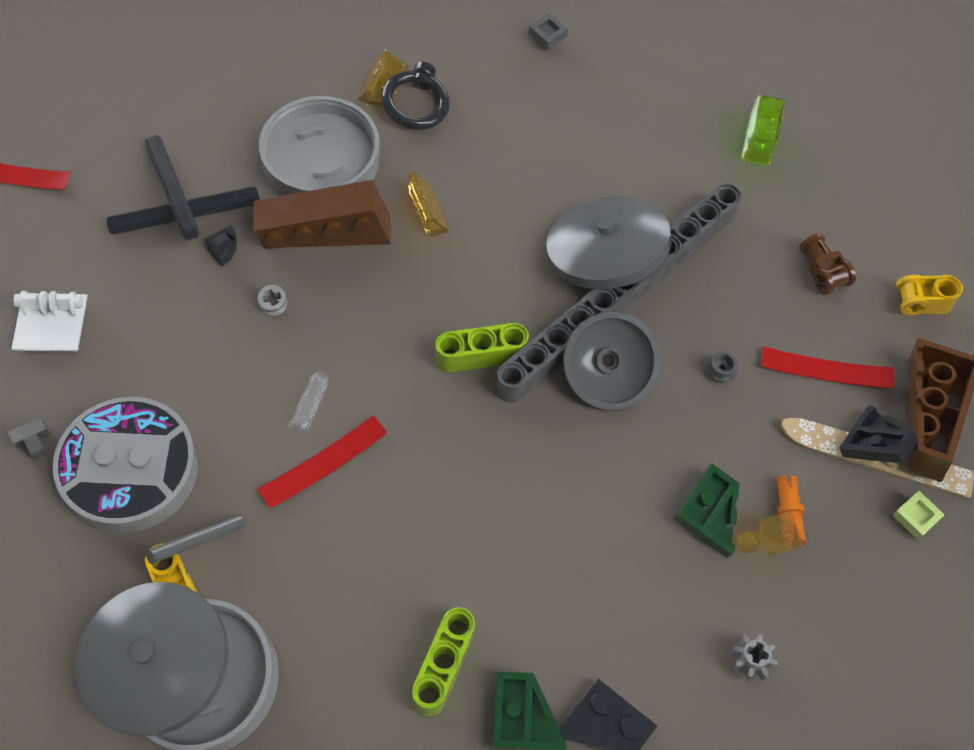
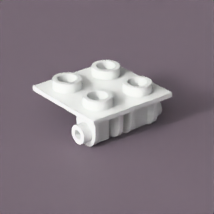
M27 291L15 294L14 306L20 308L11 350L78 352L87 294H76V292L57 294L56 291H51L50 294H47L46 291H41L40 294L27 293Z

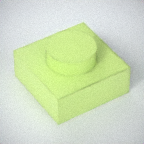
M918 491L892 516L919 540L944 514Z

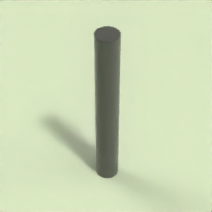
M238 514L146 551L147 560L149 563L154 564L241 529L245 526L244 519Z

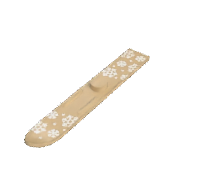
M786 418L781 423L785 436L803 448L965 499H970L972 496L974 471L951 464L943 481L938 482L908 471V457L903 464L844 458L839 447L849 432L800 418Z

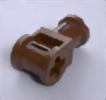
M815 233L800 244L799 249L802 253L807 254L813 263L809 271L814 277L818 290L822 294L828 295L837 287L853 285L856 282V272L851 262L844 259L839 250L831 252L824 242L825 236L821 233Z

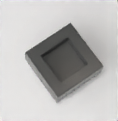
M549 13L530 25L528 34L548 50L567 37L568 28Z

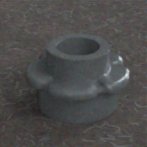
M721 351L710 357V362L706 364V370L716 381L726 382L728 379L736 377L738 373L737 360L731 353ZM719 366L724 367L725 370H721Z

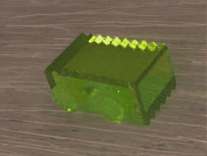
M765 95L757 96L749 119L742 154L744 161L765 166L770 165L778 145L786 104L784 100Z

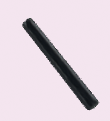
M158 135L147 137L145 143L182 237L187 241H190L192 238L197 239L200 234L198 226L161 137Z
M251 186L189 199L187 202L193 217L254 205V201L260 200L257 188ZM170 204L108 216L107 226L111 234H117L174 222L176 219Z

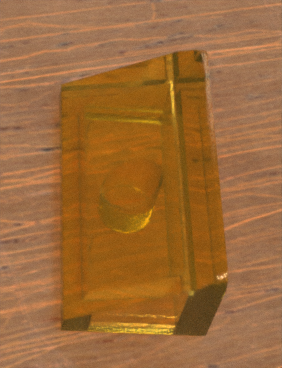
M384 50L376 59L358 100L384 108L381 98L384 85L392 76L405 72L408 65ZM397 87L393 93V100L399 87Z
M410 172L408 175L409 193L427 236L433 237L447 233L449 227L431 186L415 172Z

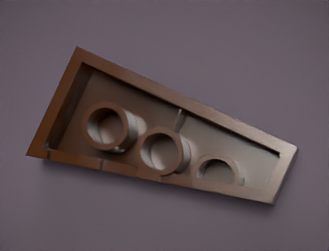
M373 180L254 201L253 232L264 248L391 245L390 213Z
M917 338L908 359V427L914 430L918 442L908 455V471L942 482L953 462L973 395L974 355L921 338Z

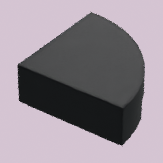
M232 225L204 239L206 246L221 266L227 264L236 252L237 239Z

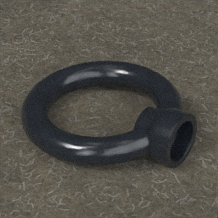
M418 62L415 64L413 71L398 73L392 76L384 85L381 95L382 105L388 116L399 125L415 130L429 129L438 125L446 117L449 111V96L445 87L435 78L436 69L433 65L427 62ZM409 82H413L420 89L429 87L437 96V110L432 115L424 118L407 116L399 111L394 104L393 93L395 89Z

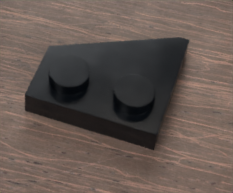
M868 405L839 449L844 458L903 464L918 442L914 430L904 424H898L896 419L889 415L883 417L878 413L876 407Z
M598 678L559 730L565 741L588 745V748L597 750H640L657 725Z

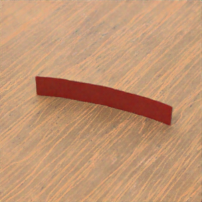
M0 163V183L44 189H65L71 171H52Z
M763 346L762 367L825 381L894 388V367L825 360Z
M373 415L320 453L273 481L259 487L257 491L267 505L272 508L350 461L385 436L387 431Z

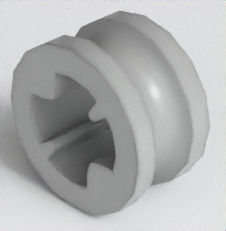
M268 285L258 293L257 298L260 309L266 315L276 316L283 313L287 308L286 293L281 287ZM274 296L278 304L272 306L268 301V297Z

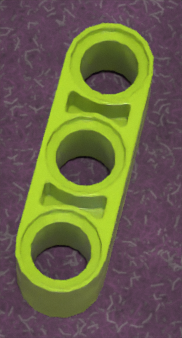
M518 323L445 332L438 336L436 340L435 362L437 367L444 372H459L501 366L528 343L529 333L523 325ZM508 342H517L519 345H510ZM477 346H485V347H487L488 349L479 350V349H477L476 347H477ZM452 350V351H455L456 353H454V354H446V353H444V351Z
M452 608L444 615L413 685V705L422 716H436L442 711L472 643L475 620L471 612L465 608ZM455 622H461L467 626L468 630L462 635H455L448 628ZM440 655H448L453 659L454 663L447 669H441L435 665L434 660ZM431 688L436 690L440 697L434 703H424L419 698L421 691Z

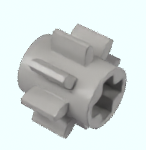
M761 634L751 641L749 637L743 635L739 640L741 647L734 646L730 651L732 656L737 657L736 664L732 669H739L745 674V681H748L754 675H758L759 679L763 681L769 676L766 668L774 669L778 665V662L771 658L772 651L776 647L775 645L769 646L765 643ZM750 652L755 654V660L758 663L752 662L753 656L749 654Z

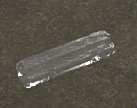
M318 371L311 375L308 381L309 388H305L296 407L297 414H293L289 422L291 429L299 433L308 431L312 422L311 416L314 417L324 396L322 391L326 390L329 385L330 379L327 375Z

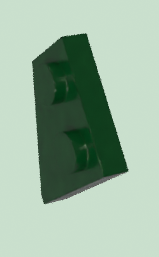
M711 463L707 466L674 516L676 521L726 558L735 551V544H732L733 526L737 524L735 503L739 496V482Z
M497 672L494 750H567L565 740L534 673Z

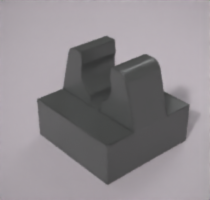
M41 417L7 431L12 443L19 449L26 446L30 455L34 456V458L48 453L43 438L52 435L47 423Z

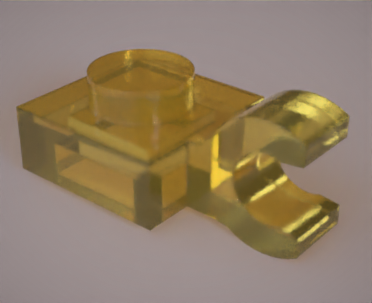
M792 511L758 520L759 531H747L736 535L739 548L742 549L743 554L766 547L769 556L804 547Z

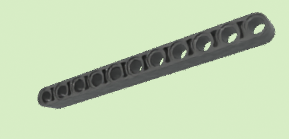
M729 183L719 185L670 225L671 247L668 256L660 267L649 276L622 287L627 290L620 288L593 289L504 362L497 372L496 393L498 397L505 402L520 400L563 363L564 348L569 336L577 327L575 323H581L585 319L603 312L623 313L735 217L742 197L740 189ZM596 305H602L606 308H600ZM551 342H560L563 345L557 346ZM529 361H538L540 364L532 365ZM511 379L516 381L517 384L510 385L504 381Z

